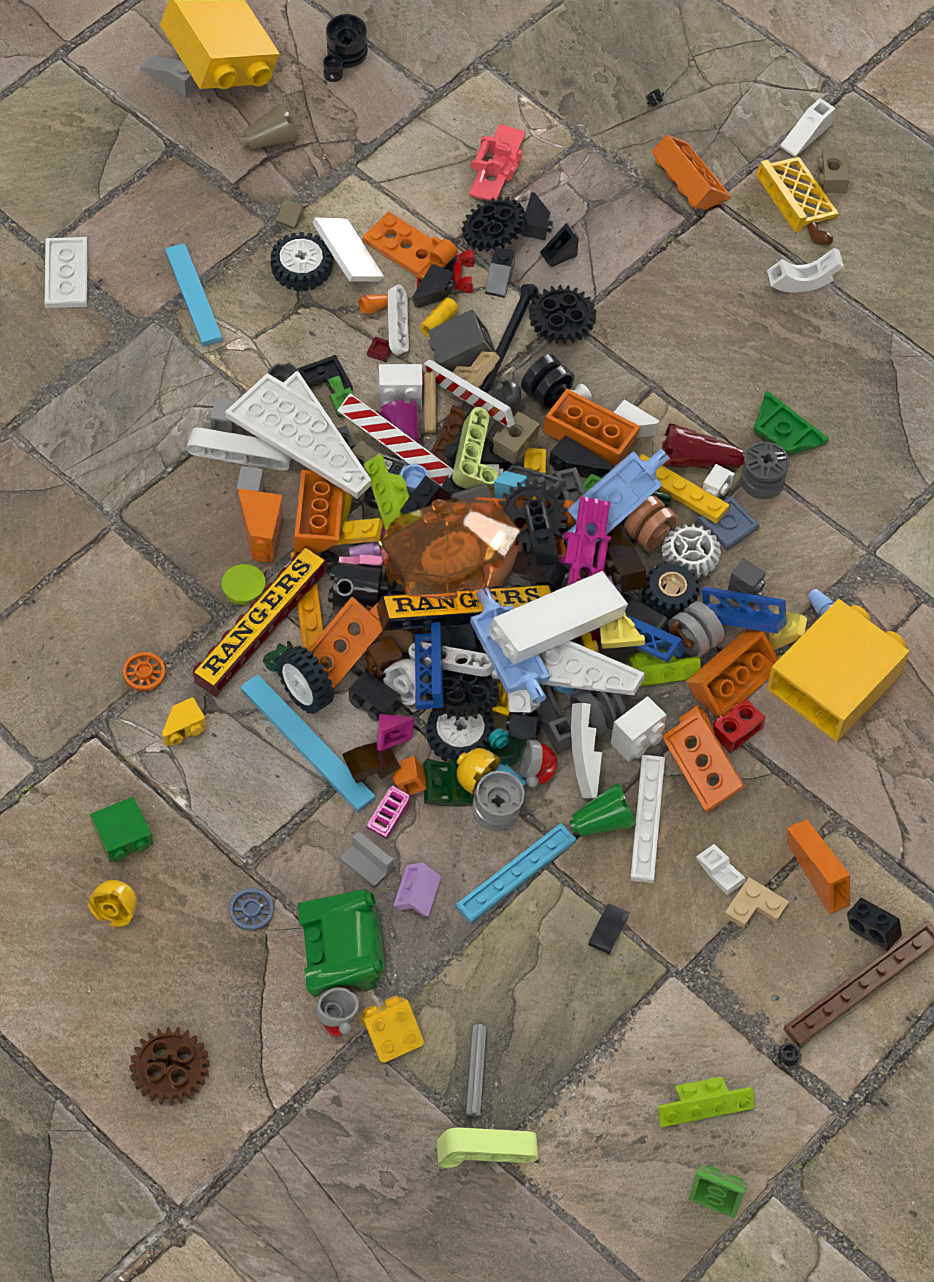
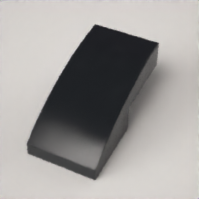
M608 903L588 945L610 955L621 930L628 920L630 912Z

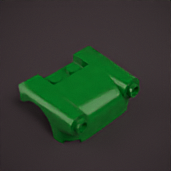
M365 888L297 903L299 924L304 930L308 967L304 968L307 991L315 997L327 989L338 986H356L365 991L377 987L375 984L379 981L382 972H385V959L380 920L377 911L373 908L376 905L374 894Z

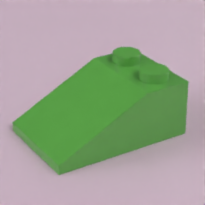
M700 1165L696 1172L688 1200L735 1218L748 1183L743 1182V1179L738 1176H728L720 1173L713 1166L705 1167Z

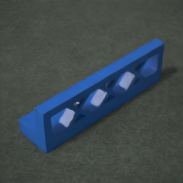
M710 587L702 589L703 604L707 605L715 613L723 625L778 634L787 624L786 602L784 599ZM709 595H714L720 603H710ZM733 598L741 606L733 607L727 600ZM749 601L755 602L761 609L759 611L753 610L747 603ZM768 606H779V614H774Z
M626 615L635 624V629L638 633L645 637L646 642L645 645L632 647L669 663L673 655L681 658L685 652L681 638ZM657 648H660V649L666 651L667 653L664 654V653L658 651Z
M440 622L431 623V633L415 634L416 709L444 708L443 638ZM431 641V646L425 649L420 646V642ZM426 657L432 660V663L427 667L420 663ZM428 674L432 677V681L426 685L420 680ZM427 692L433 697L431 701H421V697Z

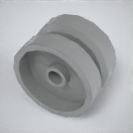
M695 601L685 608L684 612L678 613L669 620L670 633L671 622L677 621L682 633L694 642L692 648L684 647V653L689 657L698 656L701 658L709 652L710 648H714L724 641L725 633L720 620L702 602Z

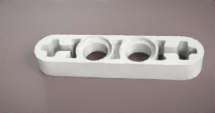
M396 285L388 290L389 346L396 356L409 350L407 293L401 285Z
M420 642V646L425 649L431 646L430 643ZM415 643L410 645L408 650L409 657L412 660H415ZM443 646V654L446 655V658L443 659L444 670L476 676H488L494 670L490 659L485 653ZM426 657L420 663L428 666L432 663V660ZM460 658H466L468 660L464 664L456 663V661Z

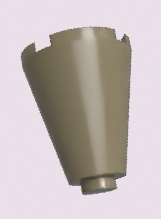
M284 103L279 104L243 131L245 135L241 136L245 147L250 146L251 149L299 140Z

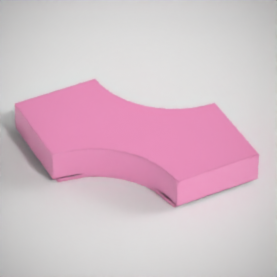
M362 554L356 557L339 556V562L383 568L382 556Z

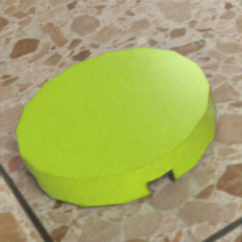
M239 564L225 572L222 577V591L230 602L237 605H249L256 598L259 599L264 593L266 580L264 574L257 567L250 564Z

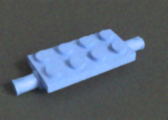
M661 448L648 461H642L632 451L583 495V497L610 502L606 534L662 486V483L655 476V471L670 458L668 455H665ZM580 498L568 508V512L576 522ZM589 523L586 527L587 534L595 533L596 527ZM576 524L568 532L575 533Z
M488 587L484 588V590H478L476 596L479 598L484 609L479 615L471 617L470 623L507 694L526 689L533 704L538 703L536 699H538L539 703L544 701L546 695L539 684L549 681L550 675L539 654L513 665L510 659L503 654L498 643L490 636L489 628L493 618L513 610V605L503 607L498 602H495Z

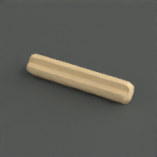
M433 372L424 374V424L426 433L436 432L435 373Z

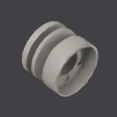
M494 771L483 776L477 785L472 803V812L476 821L484 828L494 831L505 830L512 826L519 817L524 802L525 792L522 783L516 776L504 771Z

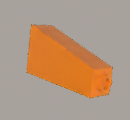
M807 819L788 827L787 844L828 913L831 914L849 906L850 874Z

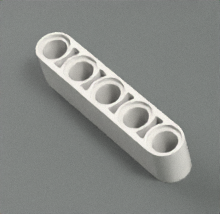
M197 427L192 429L186 448L194 456L279 471L288 470L292 459L260 438Z

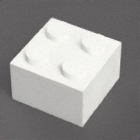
M379 364V410H381V406L397 400H404L405 403H410V400H414L417 402L419 410H422V364Z
M647 696L614 721L611 745L628 762L635 757L637 759L640 758L649 746H655L662 740L666 714Z

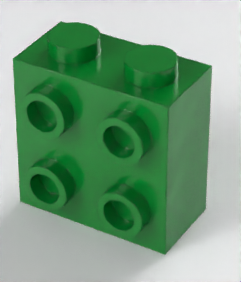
M134 796L90 814L92 826L109 862L114 860L120 861L136 851L142 852L153 845L152 834Z

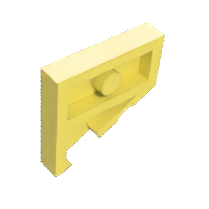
M775 610L774 614H779V610ZM786 612L787 624L778 634L769 632V642L773 650L798 640L805 632L807 618L801 614Z
M624 612L623 617L599 627L602 649L645 645V637L638 633L635 629V624L626 616V612Z

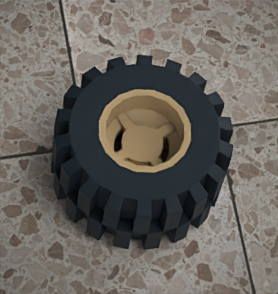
M668 561L664 565L659 563L656 565V568L652 567L646 576L647 587L642 590V603H645L646 606L670 620L678 613L684 612L685 608L697 601L700 591L699 579L694 577L695 572L693 570H687L688 566H680L679 562L670 564V561Z

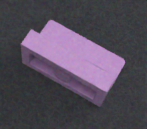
M423 862L406 865L393 906L399 911L413 908L422 916H429L441 876Z

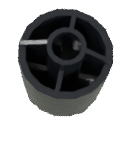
M338 562L337 565L331 568L330 580L334 581V585L329 589L328 602L333 603V606L344 607L349 599L354 597L365 608L367 605L374 607L379 603L382 596L389 594L390 581L382 580V567ZM342 581H348L351 584V590L344 589Z

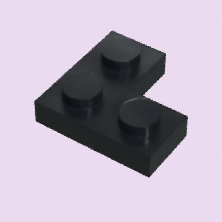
M336 355L297 368L309 388L325 382L330 393L334 394L328 379L339 376L344 389L350 387L351 391H353V386Z

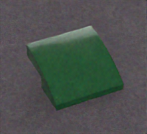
M426 759L423 762L427 790H424L425 804L451 807L472 806L473 795L465 790L457 779V768L459 766L456 763L457 760L451 759L446 763Z

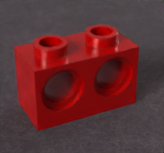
M746 699L741 704L736 703L727 715L720 716L714 721V735L719 743L731 754L763 729L766 717ZM741 717H747L749 720H744Z

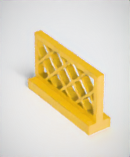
M800 157L769 163L768 160L760 162L755 176L794 232L801 231L803 226L811 222L817 223L838 216L839 213ZM796 164L800 171L789 168V166ZM775 169L783 171L784 174H777ZM786 173L796 176L797 180L785 177ZM799 178L807 180L810 185L799 182ZM784 183L794 186L793 190L787 188ZM796 187L807 191V194L795 191ZM809 192L818 195L820 199L808 196ZM794 197L804 200L803 204L797 202ZM806 201L817 205V208L814 209L805 205ZM819 206L827 209L829 212L825 213L818 210ZM803 211L811 213L814 216L807 218L806 214Z

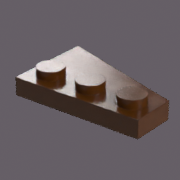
M454 404L430 452L449 467L450 464L443 455L447 445H453L467 414Z

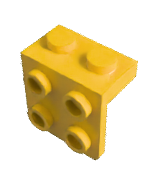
M390 997L384 1001V1005L367 1007L363 1010V1014L357 1016L360 1024L367 1028L378 1059L383 1063L419 1048L424 1044L407 999L402 997Z

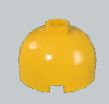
M482 748L462 753L456 762L459 765L457 768L459 784L473 795L481 778L490 773L492 769L496 770L500 763V758Z
M107 880L100 883L92 892L88 907L99 921L102 922L104 918L112 921L109 924L110 926L122 927L128 925L137 909V897L135 892L126 883L118 880Z

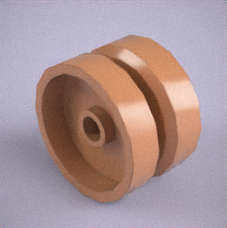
M653 495L649 496L630 513L624 524V529L628 536L634 540L637 539L638 544L644 550L650 552L663 544L664 538L668 537L670 530L674 531L679 521V516L670 508H665V504Z

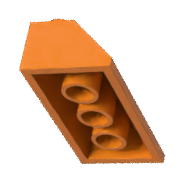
M666 135L652 150V154L656 157L655 162L667 171L665 173L666 176L676 182L678 185L676 188L688 197L687 201L693 208L696 209L698 207L707 210L732 197L688 142Z
M566 389L545 416L543 432L559 441L566 435L616 466L628 456L641 426Z
M301 470L294 535V553L301 552L304 547H307L314 553L319 554L339 543L343 489L312 470Z
M745 629L691 676L686 683L695 699L718 718L727 715L736 703L743 702L769 679L771 668L779 659L764 631Z

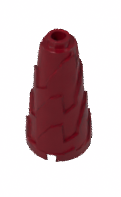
M668 424L664 435L666 439L662 443V450L670 459L662 466L705 469L709 467L714 468L716 464L723 468L739 469L740 465L743 466L745 458L743 449L717 440L715 437L700 434L676 424Z

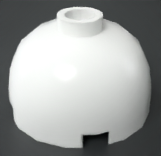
M401 659L385 669L386 677L383 680L386 685L401 694V700L405 701L403 704L413 705L415 703V660ZM428 675L420 680L426 685L429 681Z

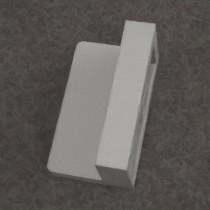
M359 831L352 837V846L341 856V861L373 888L393 870V859Z

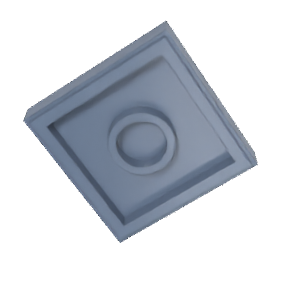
M732 496L724 500V502L730 505V508L717 524L704 516L698 518V522L703 525L706 531L710 529L711 535H716L717 542H720V545L726 551L759 529L760 525Z

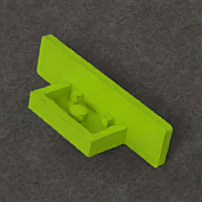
M378 454L365 462L364 466L371 479V487L390 541H395L408 532L404 518L408 517L400 512V510L409 499V494L403 476L389 474L383 455Z
M659 649V650H658V651H660V652H662V653H664V654L667 653L666 651H664V650H662V649ZM645 652L628 655L630 667L644 672L645 678L639 687L688 680L701 669L698 656L677 659L673 655L669 663Z
M722 1077L675 1086V1094L678 1101L659 1105L658 1119L660 1127H667L751 1110L755 1107L754 1090L752 1087L728 1091Z

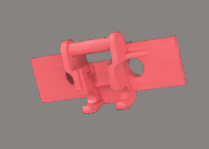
M499 124L494 137H482L479 151L470 164L472 169L478 171V174L469 192V196L489 202L494 197L495 201H497L503 185L506 181L513 179L520 163L523 151L519 148L526 134L525 131ZM489 148L488 153L493 154L494 157L493 159H489L488 162L483 161L486 152ZM494 176L496 180L488 181L486 177Z

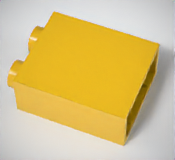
M168 0L160 27L200 89H228L234 86L247 85L258 87L268 84L272 78V72L280 53L245 0Z
M838 599L772 666L766 689L834 741L838 742L903 673L910 650L907 649L905 641L893 631L884 632L874 625L869 614L863 608L857 605L848 606Z

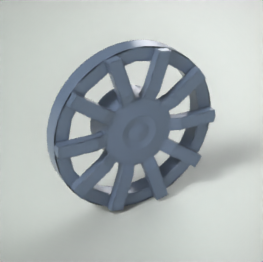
M248 888L238 892L232 898L229 905V914L232 922L242 930L257 931L267 926L274 912L270 896L264 891L255 888ZM250 894H258L256 899H251ZM247 895L248 900L243 901L240 897ZM261 896H262V897H264L267 901H265V902H263V903L260 904V903H259V900H260V898H261ZM238 901L242 907H234V904ZM267 905L270 907V911L261 910V908ZM233 911H238L242 913L235 917ZM260 914H266L268 916L266 919H264L260 916ZM245 917L243 923L238 921L239 919ZM258 918L261 923L256 925L255 919ZM249 919L252 920V925H246Z

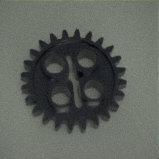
M500 196L495 201L494 197H492L491 202L488 203L484 200V205L477 204L478 209H471L472 214L465 216L467 220L462 222L464 226L461 227L462 235L468 246L471 245L473 250L478 248L479 252L484 248L486 252H489L491 248L495 251V247L499 246L504 249L506 243L512 244V239L518 240L517 234H523L522 228L526 227L525 222L527 218L520 202H516V199L511 201L507 197L503 201L502 196Z
M559 285L556 290L551 286L550 291L543 289V294L537 293L536 299H532V305L529 307L530 325L535 326L534 332L540 331L541 338L548 336V342L553 338L555 339V344L559 340L566 344L569 339L574 343L575 338L582 340L583 335L588 336L589 330H593V325L596 321L595 304L590 303V296L584 298V291L577 293V287L572 291L569 285L566 289Z
M528 479L525 482V486L517 482V489L515 490L510 486L509 491L511 494L503 493L506 501H499L498 503L503 507V509H497L496 511L497 514L502 515V517L497 518V523H503L499 527V531L506 530L507 532L504 536L514 539L513 544L517 541L522 546L523 544L526 545L527 551H529L532 542L530 534H528L524 508L518 507L516 502L519 499L531 501L532 497L535 496L536 499L544 498L551 507L548 509L553 534L561 538L562 534L558 530L566 529V526L561 522L568 521V517L562 515L568 512V508H561L565 504V499L558 500L561 493L553 494L554 486L546 489L545 481L541 486H538L537 479H535L533 485H530ZM517 520H522L526 523V527L518 530L514 527V523Z
M449 670L448 673L443 672L444 708H432V711H439V716L447 714V719L456 716V720L464 717L466 721H468L469 716H472L474 719H477L478 714L486 716V711L492 712V707H497V702H499V686H497V681H492V676H476ZM427 692L426 701L433 700L432 695Z

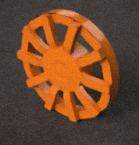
M136 653L125 662L123 677L131 688L139 692L151 691L162 684L165 677V665L162 659L153 653ZM146 657L147 660L141 662L140 658ZM151 659H154V660L157 661V662L154 663L153 665L150 664V660H151ZM134 660L138 662L136 666L131 664ZM158 665H160V666H161V669H162V670H153V669L156 668ZM130 667L135 671L127 672V668ZM153 674H161V675H160L159 678H157V677H155ZM136 675V677L133 678L131 681L127 677ZM138 679L140 680L139 685L134 684ZM149 679H152L156 682L151 684ZM144 681L147 682L146 686H142Z

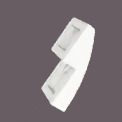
M715 844L696 856L697 861L705 872L727 896L745 884V877L730 864L729 857Z

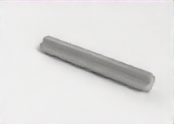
M483 1024L472 1026L466 1115L472 1118L479 1117L481 1109L486 1027Z

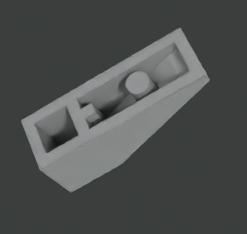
M153 55L140 67L142 71L185 97L198 87L182 60Z

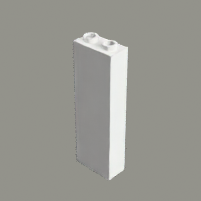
M601 571L494 617L489 632L491 638L501 647L503 654L515 665L623 617L628 603L604 572Z

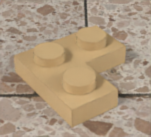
M482 351L471 367L457 366L452 373L479 388L489 372L495 368V364L500 357L496 352Z
M749 877L725 911L724 917L745 928L755 911L777 922L787 908L789 901Z

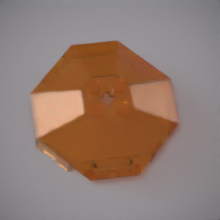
M452 497L446 500H435L430 506L396 517L380 540L379 546L384 567L386 569L389 568L391 576L395 581L403 585L406 595L451 600L458 597L457 591L468 588L469 592H473L486 586L483 566L491 563V566L494 568L502 567L506 555L516 544L520 530L494 501Z

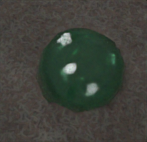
M287 641V646L279 643L276 650L264 655L262 660L264 666L268 670L277 673L279 671L276 667L278 657L294 648L292 643Z
M508 737L509 742L502 749H493L489 745L490 752L500 758L501 764H507L509 767L520 762L524 754V747L520 738Z

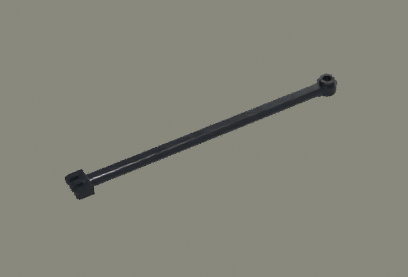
M523 284L521 287L520 299L495 351L500 359L479 387L480 390L487 394L530 300L535 299L537 293H539L536 285ZM470 406L464 421L471 413V411L475 408L474 406ZM464 421L453 445H447L443 453L453 470Z

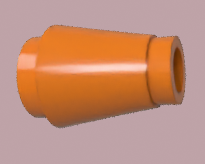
M388 294L363 295L358 300L361 313L370 315L388 307Z

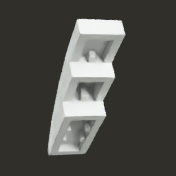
M575 703L572 704L571 718L572 753L575 772L582 798L593 799L597 797L602 752L594 751L596 728L588 727L591 704Z

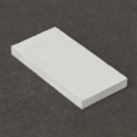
M315 218L313 225L349 281L381 282L383 280V273L348 219Z
M87 237L46 238L45 308L87 307Z

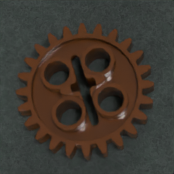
M167 1027L166 1033H162L158 1028L157 1036L155 1037L149 1032V1040L140 1039L142 1048L134 1047L137 1055H131L130 1057L131 1062L134 1063L129 1065L130 1072H134L131 1074L132 1081H137L135 1083L136 1090L142 1088L141 1094L143 1097L150 1093L149 1098L151 1102L158 1097L160 1105L163 1104L165 1099H168L169 1104L172 1105L173 1100L176 1098L181 1104L183 1102L182 1096L184 1095L192 1099L191 1091L199 1093L200 1090L197 1084L205 1085L203 1077L209 1076V1071L206 1069L210 1066L209 1060L206 1059L208 1052L202 1051L204 1043L197 1044L198 1037L196 1035L189 1038V1030L183 1035L180 1034V1027H177L175 1033H171L170 1027ZM157 1050H166L164 1055L155 1054ZM182 1054L190 1055L186 1060L179 1059V1056ZM152 1072L161 1073L157 1078L149 1077ZM177 1076H182L185 1078L180 1083H176L173 1081V1079Z

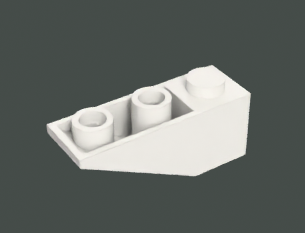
M821 98L818 99L807 109L780 147L794 157H797L832 125L836 108Z

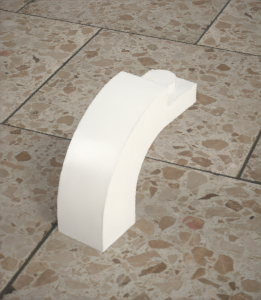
M833 248L818 260L805 265H794L781 259L769 268L767 272L772 287L784 292L797 293L812 291L834 281L832 275L843 268L844 265L840 251Z

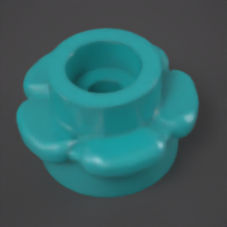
M502 728L493 731L488 737V741L491 743L490 746L493 749L504 748L509 742V732L504 731Z

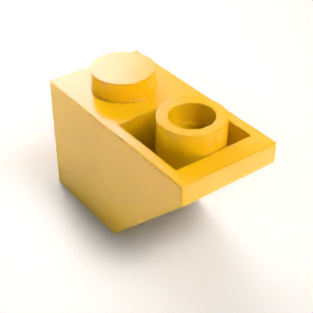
M193 697L172 706L162 732L165 748L170 745H177L183 739L190 736H197L206 729L205 717Z

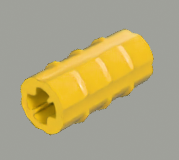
M446 297L419 325L421 332L430 338L429 330L453 319V316L459 311L457 303L453 299Z

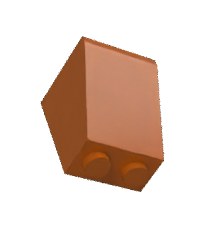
M239 488L240 518L251 559L259 562H273L284 520L283 497L279 494Z

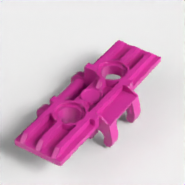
M580 496L575 533H563L562 540L568 541L566 555L559 558V563L570 565L567 586L583 580L579 574L581 568L585 574H588V577L601 571L606 575V571H604L608 542H611V537L606 534L610 502ZM589 523L596 527L595 533L588 535L586 532V527ZM596 540H599L596 568H594L592 565Z

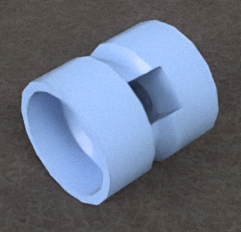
M408 465L401 471L400 475L403 476L406 482L409 497L425 475L428 476L427 470L421 465Z

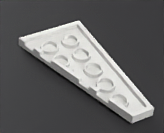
M570 640L539 654L550 675L549 681L541 683L543 685L635 695L645 678L644 672ZM494 669L493 672H492V674H491V675H492V678H493V679H499V677H498V675H497V673H496V671H495V669Z

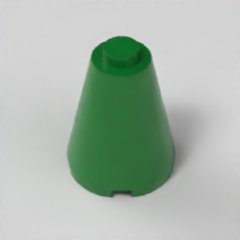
M619 783L611 786L572 814L573 820L569 821L574 834L579 832L580 836L626 829L636 825Z

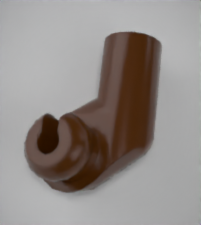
M811 222L807 225L810 237L814 243L830 245L833 242V236L826 231L819 230L816 222Z

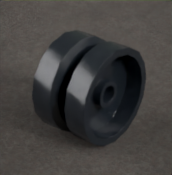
M552 354L542 356L535 361L521 381V389L529 397H534L535 402L543 409L553 407L565 390L571 389L575 378L573 372L566 366H561V362Z

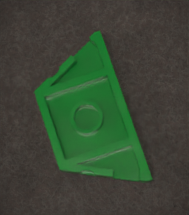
M765 392L753 429L757 435L766 442L779 445L788 455L828 443L829 438L770 392Z

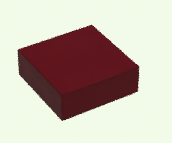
M375 336L367 351V356L387 362L392 353L389 341Z

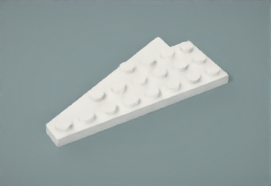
M296 371L284 383L267 373L225 411L226 418L357 499L372 485L370 477L299 372Z

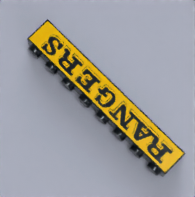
M539 583L530 586L513 585L510 587L500 588L499 586H493L489 588L495 602H498L503 607L513 605L514 609L552 593L550 584L541 585ZM451 589L444 592L433 590L427 593L409 592L401 595L386 594L381 597L377 605L382 631L431 627V623L440 622L441 626L468 624L471 617L483 612L484 608L476 596L477 591L480 589Z

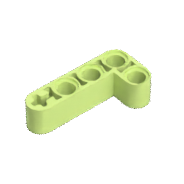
M475 407L464 421L452 479L458 486L466 489L487 483L489 490H491L494 486V480L498 478V474L493 468L480 464L489 423V414L481 407Z
M450 1128L436 1141L438 1166L443 1168L456 1167L464 1160L530 1163L539 1158L537 1135L529 1131Z

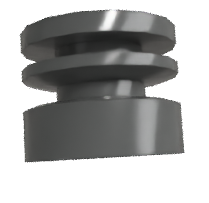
M758 442L750 446L745 453L740 477L741 486L747 494L758 499H771L780 494L784 488L790 462L786 451L779 445L771 442Z
M584 690L570 698L571 709L572 704L575 703L591 704L588 727L596 728L595 738L605 734L606 727L613 730L614 721L626 713L619 693L591 690L590 693L588 690Z

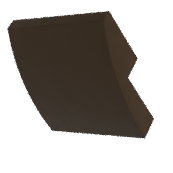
M377 743L362 745L342 754L356 784L375 773L382 779L401 768L391 747L379 751L377 750Z

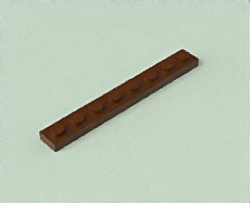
M925 921L894 944L889 951L886 950L786 1024L783 1030L798 1047H801L934 947V927L928 921Z

